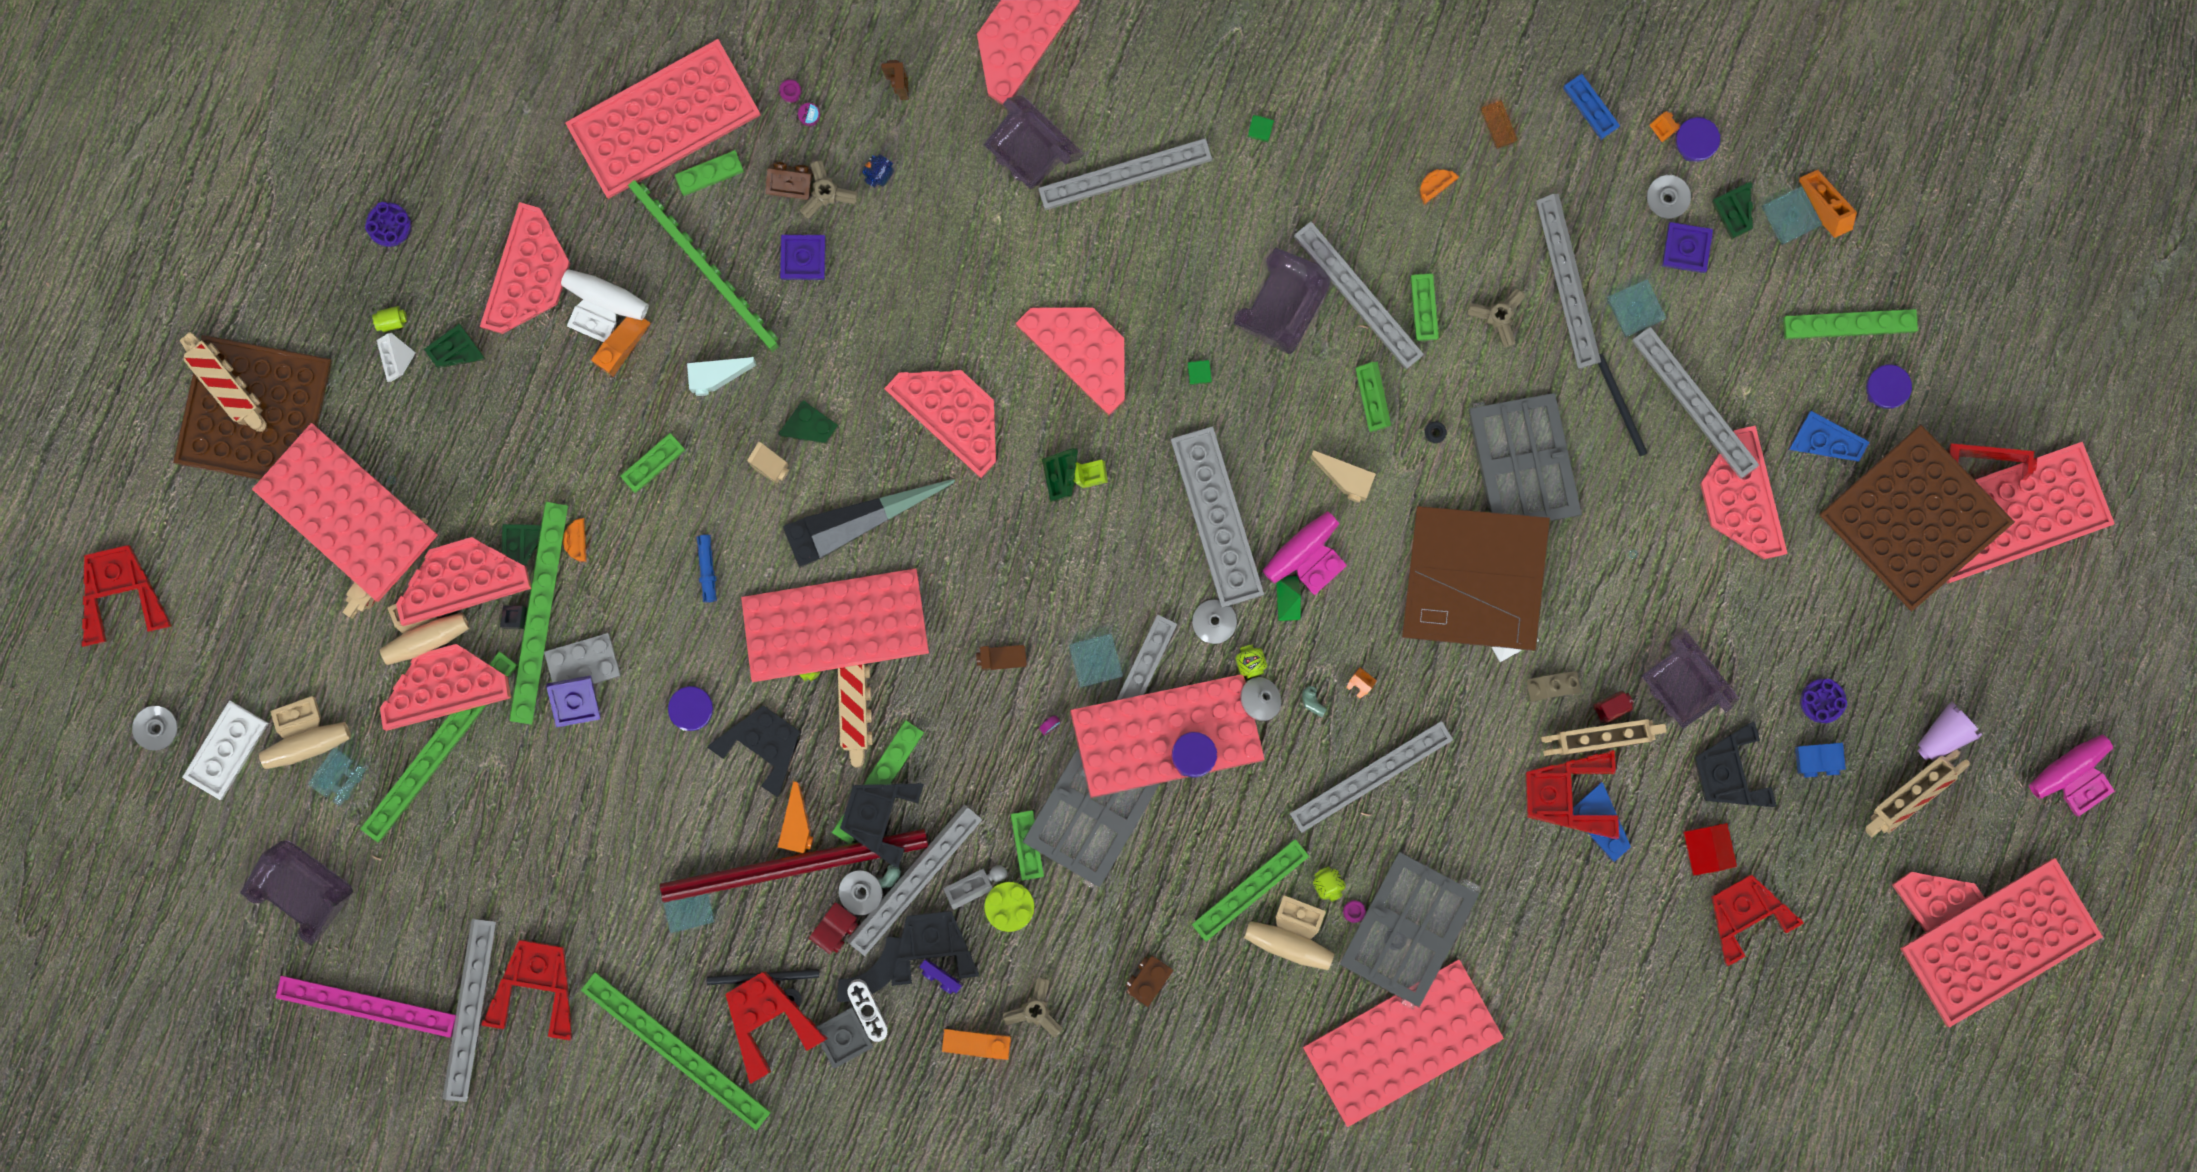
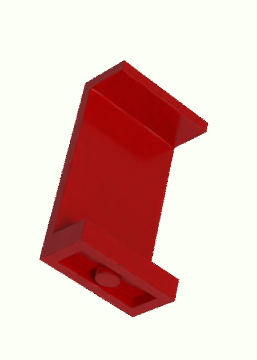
M1952 443L1946 450L1957 462L1959 457L2023 462L2022 480H2027L2037 468V458H2034V451Z

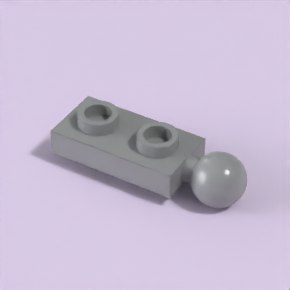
M996 865L992 867L990 874L987 875L984 869H981L943 888L953 910L990 892L993 889L992 882L1001 883L1005 881L1007 870L1001 865Z

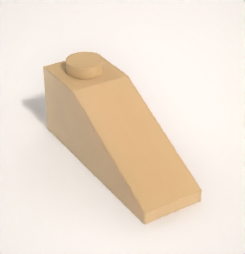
M758 442L747 460L755 471L775 483H778L779 480L783 481L789 472V469H787L788 463L760 442Z
M1313 450L1310 458L1344 494L1348 495V499L1358 503L1361 500H1366L1376 475L1375 473Z

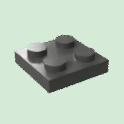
M853 1007L816 1027L828 1038L820 1043L833 1069L874 1047Z

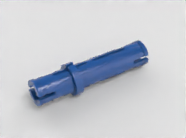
M700 535L696 538L701 576L699 583L702 586L703 602H716L715 582L717 577L714 576L711 535Z

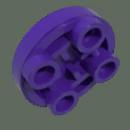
M1694 117L1688 119L1676 132V147L1686 161H1705L1712 157L1719 148V130L1713 122L1706 118Z
M380 202L368 214L365 229L370 238L377 244L384 247H394L404 242L409 236L411 220L408 213L401 206L394 203Z
M1888 364L1878 367L1867 379V398L1871 403L1884 409H1894L1901 406L1909 399L1912 391V382L1908 373L1896 365Z
M1817 679L1805 686L1801 693L1800 704L1802 711L1810 720L1817 723H1829L1837 720L1843 714L1847 707V700L1844 690L1838 683L1832 679Z
M693 686L683 687L672 695L668 704V714L671 721L678 728L686 731H696L709 724L713 715V702L704 690Z
M1189 732L1182 735L1172 748L1173 764L1182 776L1202 777L1212 770L1217 760L1215 744L1208 736L1199 732Z

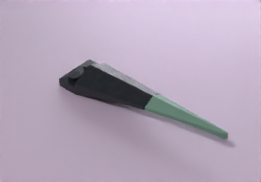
M951 479L807 516L783 526L798 567L801 568L823 559L880 524L952 485L955 480Z

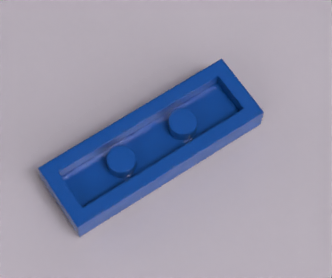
M1580 74L1564 85L1563 89L1601 140L1620 127L1583 74Z

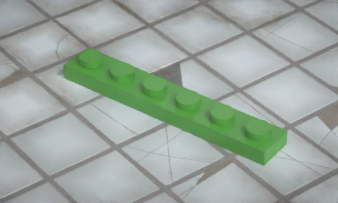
M1916 309L1783 317L1785 339L1916 333L1918 331Z
M905 720L863 785L892 784L924 735V732ZM843 815L832 833L848 844H852L855 839L840 829Z
M1294 839L1191 925L1203 940L1207 942L1310 856Z

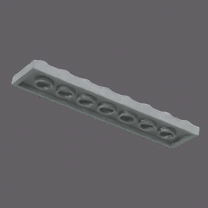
M1209 427L1172 438L1171 444L1221 608L1264 596L1214 428Z

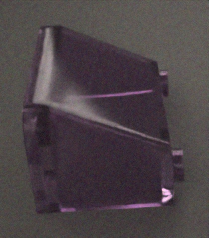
M1275 247L1266 260L1267 268L1270 272L1267 281L1252 308L1248 309L1245 307L1239 310L1233 323L1237 328L1284 353L1292 354L1328 292L1330 279L1318 264Z
M283 840L262 853L240 893L252 903H262L269 900L301 924L298 929V935L302 941L312 946L319 940L353 893V889L347 882L297 845Z

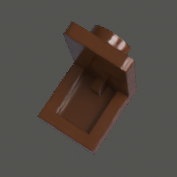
M1024 645L993 648L983 646L980 647V652L976 653L977 666H981L982 671L1027 666Z

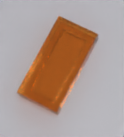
M1502 100L1481 108V113L1496 149L1517 142L1518 139Z

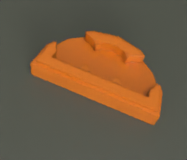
M1439 169L1428 173L1420 187V197L1424 205L1459 179V176L1453 171Z
M585 518L574 520L563 534L565 551L570 557L580 562H587Z

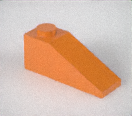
M1816 170L1800 177L1799 181L1821 224L1829 233L1836 238L1853 230L1857 212L1822 173Z
M626 317L603 342L591 361L614 377L651 323L646 319L638 320Z
M793 781L778 847L806 853L807 849L811 850L814 837L810 836L811 829L800 783Z
M944 1029L942 1052L1008 1060L1011 1036Z

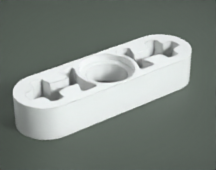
M861 979L853 980L848 986V996L868 1037L872 1041H882L887 1035V1024L866 982ZM856 985L859 988H864L862 990V996L865 1000L861 1001L859 1004H857V1002L860 1001L859 995L857 993H852L854 991V986ZM864 1005H871L874 1008V1013L871 1016L862 1014L861 1008ZM875 1019L877 1027L883 1028L881 1030V1035H878L877 1033H872L874 1029L872 1022H870L869 1024H867L866 1022Z

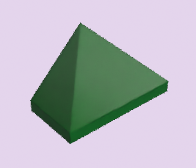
M1286 576L1276 583L1278 621L1301 620L1298 576Z

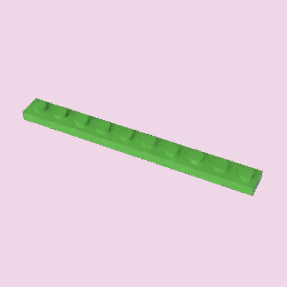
M633 180L628 185L631 191L770 351L774 352L779 347L775 342L778 340L777 336L770 329L766 331L761 326L764 323L757 313L752 315L747 308L750 306L742 296L737 298L734 295L735 288L728 280L725 282L719 277L721 272L714 264L711 266L705 261L707 256L700 248L694 249L691 245L693 240L685 231L682 234L676 228L679 226L676 220L671 215L666 217L662 212L665 209L657 199L653 201L648 196L651 193L643 183L639 185Z
M545 502L531 583L532 589H530L509 721L531 725L533 722L568 509L567 505Z
M498 652L489 664L508 678L518 667L515 662L502 652ZM487 705L453 713L447 717L360 828L364 833L377 843L381 842Z
M597 972L592 975L581 989L583 993L756 1131L770 1115V1110Z

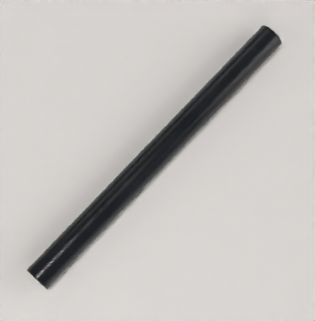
M1602 353L1599 355L1601 362L1598 363V366L1639 456H1644L1648 452Z
M819 969L767 972L774 981L820 978ZM760 973L707 976V985L745 983Z

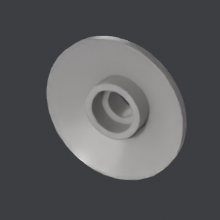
M1661 176L1655 179L1648 188V205L1656 215L1662 218H1676L1682 215L1690 205V189L1677 176ZM1665 195L1670 196V202L1664 200Z
M1208 600L1199 605L1195 610L1192 624L1196 635L1201 640L1211 644H1219L1228 640L1233 635L1237 619L1231 606L1221 608L1219 600ZM1212 617H1217L1219 619V623L1217 625H1213L1211 623Z
M1256 677L1247 681L1242 687L1241 703L1249 716L1259 721H1267L1278 714L1281 708V696L1277 687L1270 680Z
M150 706L141 710L135 717L132 725V733L136 742L141 747L154 751L169 746L175 739L178 729L175 716L168 709L161 706ZM159 724L161 730L156 733L154 728Z
M856 870L847 874L841 881L839 897L841 903L849 912L856 915H866L875 910L881 903L882 887L879 880L870 872ZM861 887L866 889V895L861 894Z

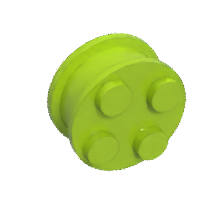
M1005 882L995 886L985 900V914L988 921L1001 931L1013 932L1022 929L1030 922L1034 914L1035 906L1031 893L1018 883Z

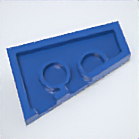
M1809 411L1788 450L1860 461L1870 442Z
M1600 782L1573 807V815H1617L1603 782ZM1619 818L1618 839L1588 833L1613 862L1631 848Z

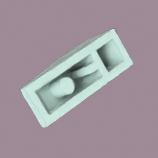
M753 357L687 363L689 390L695 393L696 396L709 395L710 391L719 389L755 367L756 361Z

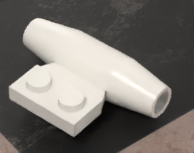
M569 269L563 275L561 285L583 299L575 306L567 327L604 342L617 326L616 314L643 320L648 311L649 305L626 289L596 276Z

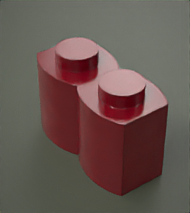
M1619 691L1593 704V708L1600 721L1604 724L1631 711L1634 702L1628 692Z
M835 902L808 939L830 955L833 952L838 953L845 944L842 941L847 933L851 935L859 925L856 923L858 918Z

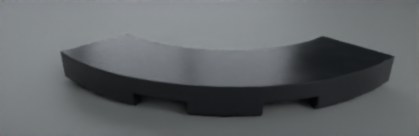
M887 937L881 957L867 972L857 977L839 979L837 1002L851 1001L848 996V986L856 979L865 981L871 994L886 986L892 980L901 938ZM856 985L852 993H857L860 999H862V990L864 988H859Z

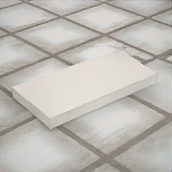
M229 701L182 778L217 799L223 800L269 723L238 704Z

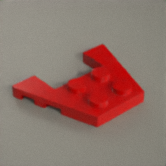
M1748 875L1711 896L1726 966H1730L1746 957L1734 936L1771 914H1774L1784 933H1788L1804 924L1799 917L1791 912L1785 904L1781 903L1753 875Z

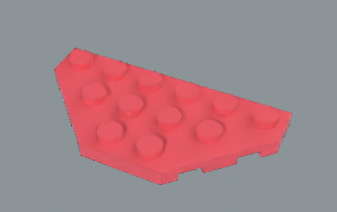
M1001 0L977 33L987 91L991 98L1007 107L1074 12L1080 0Z
M519 202L480 327L483 329L504 334L558 305L563 289L561 281L564 273L570 267V262L543 211L538 207Z
M1030 308L1016 322V326L1108 416L1125 401L1124 337L1094 308Z
M962 370L921 373L902 372L898 373L884 388L888 394L980 478L996 463L994 400Z
M1756 425L1734 430L1733 432L1758 462L1759 467L1740 480L1721 454L1717 455L1700 483L1710 526L1762 559L1786 555L1788 553Z
M470 537L429 549L424 557L426 559L420 569H417L408 583L409 587L404 595L400 596L396 606L401 625L407 626L532 588L527 568L524 565Z
M458 644L429 651L411 660V666L405 675H401L393 687V693L380 707L382 726L384 730L388 731L510 699L511 693L508 677Z
M1909 872L1892 884L1925 933L1985 898L1974 883L1916 872Z

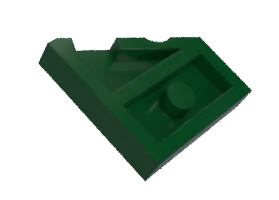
M1751 181L1712 200L1731 240L1753 229Z
M461 324L456 325L424 348V351L437 368L486 359Z
M802 400L778 435L784 438L789 437L827 444L839 428V425Z
M1071 448L1042 459L1050 502H1056L1072 496L1078 455L1077 448Z
M502 524V554L526 567L538 545L541 525Z

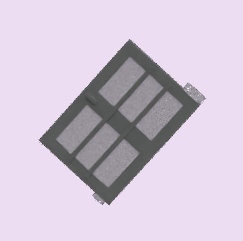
M1555 393L1492 405H1485V402L1472 404V408L1468 410L1469 421L1489 512L1548 517L1550 521L1582 515Z
M1077 747L1022 842L1083 877L1082 883L1091 888H1094L1095 885L1100 887L1160 783L1090 798L1079 748Z
M1399 852L1339 965L1403 999L1401 1004L1412 1010L1415 1006L1420 1008L1482 888L1464 878L1461 879L1460 883H1457Z

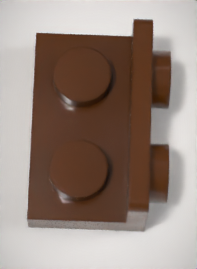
M888 60L886 63L881 64L886 80H891L894 93L898 94L900 100H909L908 74L903 62Z
M784 162L770 164L767 168L765 194L809 200L813 176L812 170L808 169L806 165L790 167Z
M1153 955L1150 958L1144 957L1138 966L1141 971L1136 977L1132 975L1125 985L1128 988L1126 993L1147 1007L1150 1006L1174 971Z

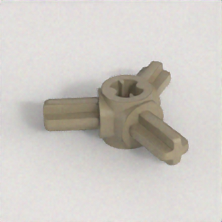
M822 161L811 163L810 166L815 183L813 184L814 190L811 193L813 197L800 210L804 217L810 219L822 205L826 207L830 203L835 204L836 201L856 204L858 199L857 192L840 189L838 184H833L832 179L827 176ZM829 189L830 194H822L821 191Z
M1515 289L1504 302L1499 301L1497 305L1491 304L1488 307L1470 303L1467 315L1487 319V323L1491 324L1494 329H1498L1503 347L1513 346L1516 342L1510 324L1513 323L1511 318L1515 314L1513 310L1523 301L1525 295L1521 290ZM1498 311L1500 314H1504L1502 320H1499L1500 317L1497 319L1495 316Z
M1038 977L1033 996L1028 998L1027 1003L1022 1004V1008L1004 1012V1023L1008 1026L1027 1020V1023L1033 1022L1036 1026L1040 1024L1052 1037L1056 1038L1063 1031V1027L1049 1015L1051 1011L1047 1008L1048 1002L1045 1001L1050 980ZM1035 1004L1040 1006L1039 1009H1042V1014H1037V1017L1031 1015L1033 1012H1029V1008H1034Z

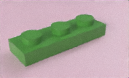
M734 150L677 173L675 177L682 195L686 196L741 174L744 170Z
M1433 274L1411 275L1416 341L1438 340Z
M1371 362L1356 367L1369 432L1392 426L1378 362Z
M669 433L620 477L636 494L686 450Z
M1033 810L1011 814L1021 880L1044 877L1040 852L1022 842L1035 821Z

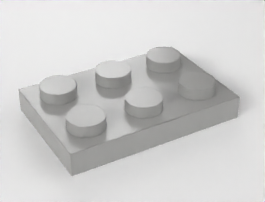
M609 633L544 652L552 682L591 675L593 684H597L621 676Z

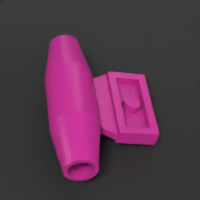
M1327 511L1304 526L1278 550L1263 569V573L1275 584L1297 570L1299 580L1313 595H1316L1347 566L1333 549L1323 546L1339 526V522Z
M2101 734L2077 745L2047 766L2029 784L2030 790L2038 799H2042L2063 789V798L2074 815H2082L2115 792L2105 775L2094 768L2113 749L2112 743L2105 735Z

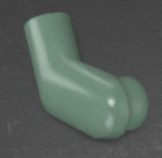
M1307 686L1302 692L1304 707L1323 717L1327 708L1317 702L1316 688Z
M891 864L887 867L888 871L885 875L877 878L882 888L892 887L900 877L901 871Z

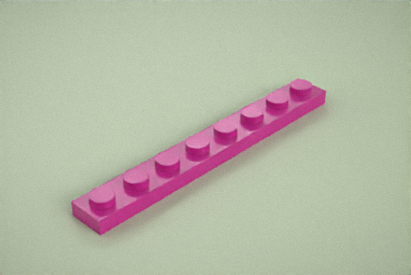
M287 976L280 977L276 998L449 1038L453 1036L456 1015Z

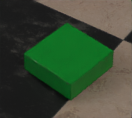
M1253 115L1247 137L1268 143L1274 120Z
M1209 360L1187 362L1190 385L1212 383Z

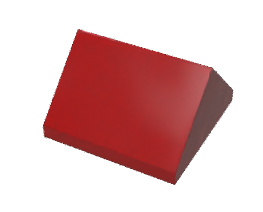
M1728 823L1683 832L1693 876L1737 867Z

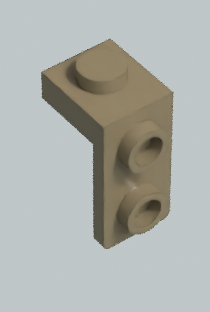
M1577 671L1527 680L1531 702L1581 692Z

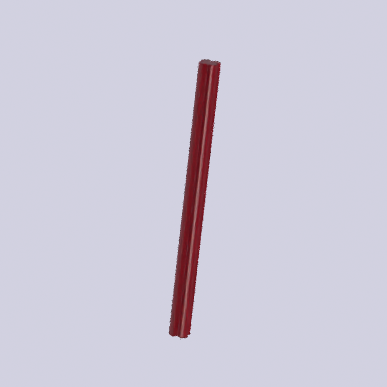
M925 828L886 836L882 841L904 848V853L928 847ZM860 842L664 882L660 883L659 886L662 901L669 902L881 857Z

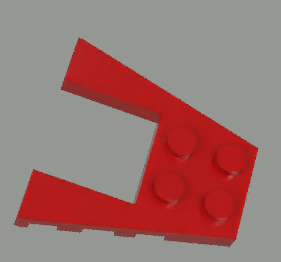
M131 545L84 555L83 584H85V596H83L84 619H82V629H84L82 647L107 642L97 598L136 589L139 592L147 632L172 627Z
M1615 750L1599 755H1591L1575 761H1567L1555 766L1551 765L1527 771L1525 773L1527 818L1618 839V815H1573L1571 774H1615Z
M520 939L481 1026L499 1029L506 1028L513 985L555 992L548 1037L570 1041L572 1039L565 947Z
M766 971L725 994L750 1084L772 1072L750 1032L778 1015L786 1013L806 1051L828 1039L825 1034L823 1035L815 1027L816 1025L812 1020L799 1010L797 1004L784 994L783 989Z

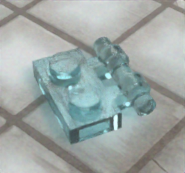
M333 748L308 785L325 797H329L332 791L335 792L337 796L333 802L341 806L343 801L348 800L350 797V792L356 783H360L363 779L362 775L366 768L358 765L355 771L351 770L349 767L354 760L337 748ZM345 774L349 779L343 787H340L337 784Z

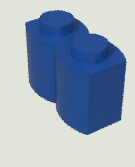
M1843 743L1795 747L1798 774L1804 773V778L1818 777L1817 772H1826V776L1840 775V770H1846Z

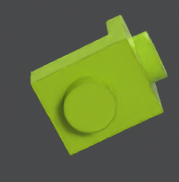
M1098 460L1085 464L1076 462L1074 482L1082 488L1108 483L1105 461Z

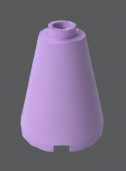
M1954 702L1946 706L1918 743L1920 749L1917 751L1926 761L1929 758L1935 761L1939 757L1945 756L1982 736V733L1977 731V727L1956 707L1957 705Z

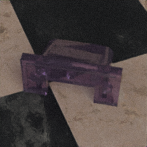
M1023 95L1006 99L1002 105L1010 113L983 144L996 156L995 159L999 164L1010 169L1011 175L1016 180L1022 181L1029 189H1034L1061 161L1066 165L1079 161L1085 155Z
M1685 628L1679 631L1670 641L1675 650L1642 675L1643 679L1650 686L1649 690L1653 697L1660 699L1664 704L1663 708L1667 715L1673 716L1682 729L1719 704L1726 713L1739 700L1737 694Z

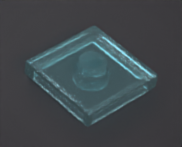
M1803 187L1795 189L1762 206L1782 245L1822 226Z
M1648 279L1607 297L1625 338L1666 319Z
M1112 633L1069 645L1080 688L1123 677Z
M709 894L663 902L670 933L715 922Z

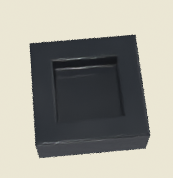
M503 605L500 627L503 629H524L527 608L524 606Z

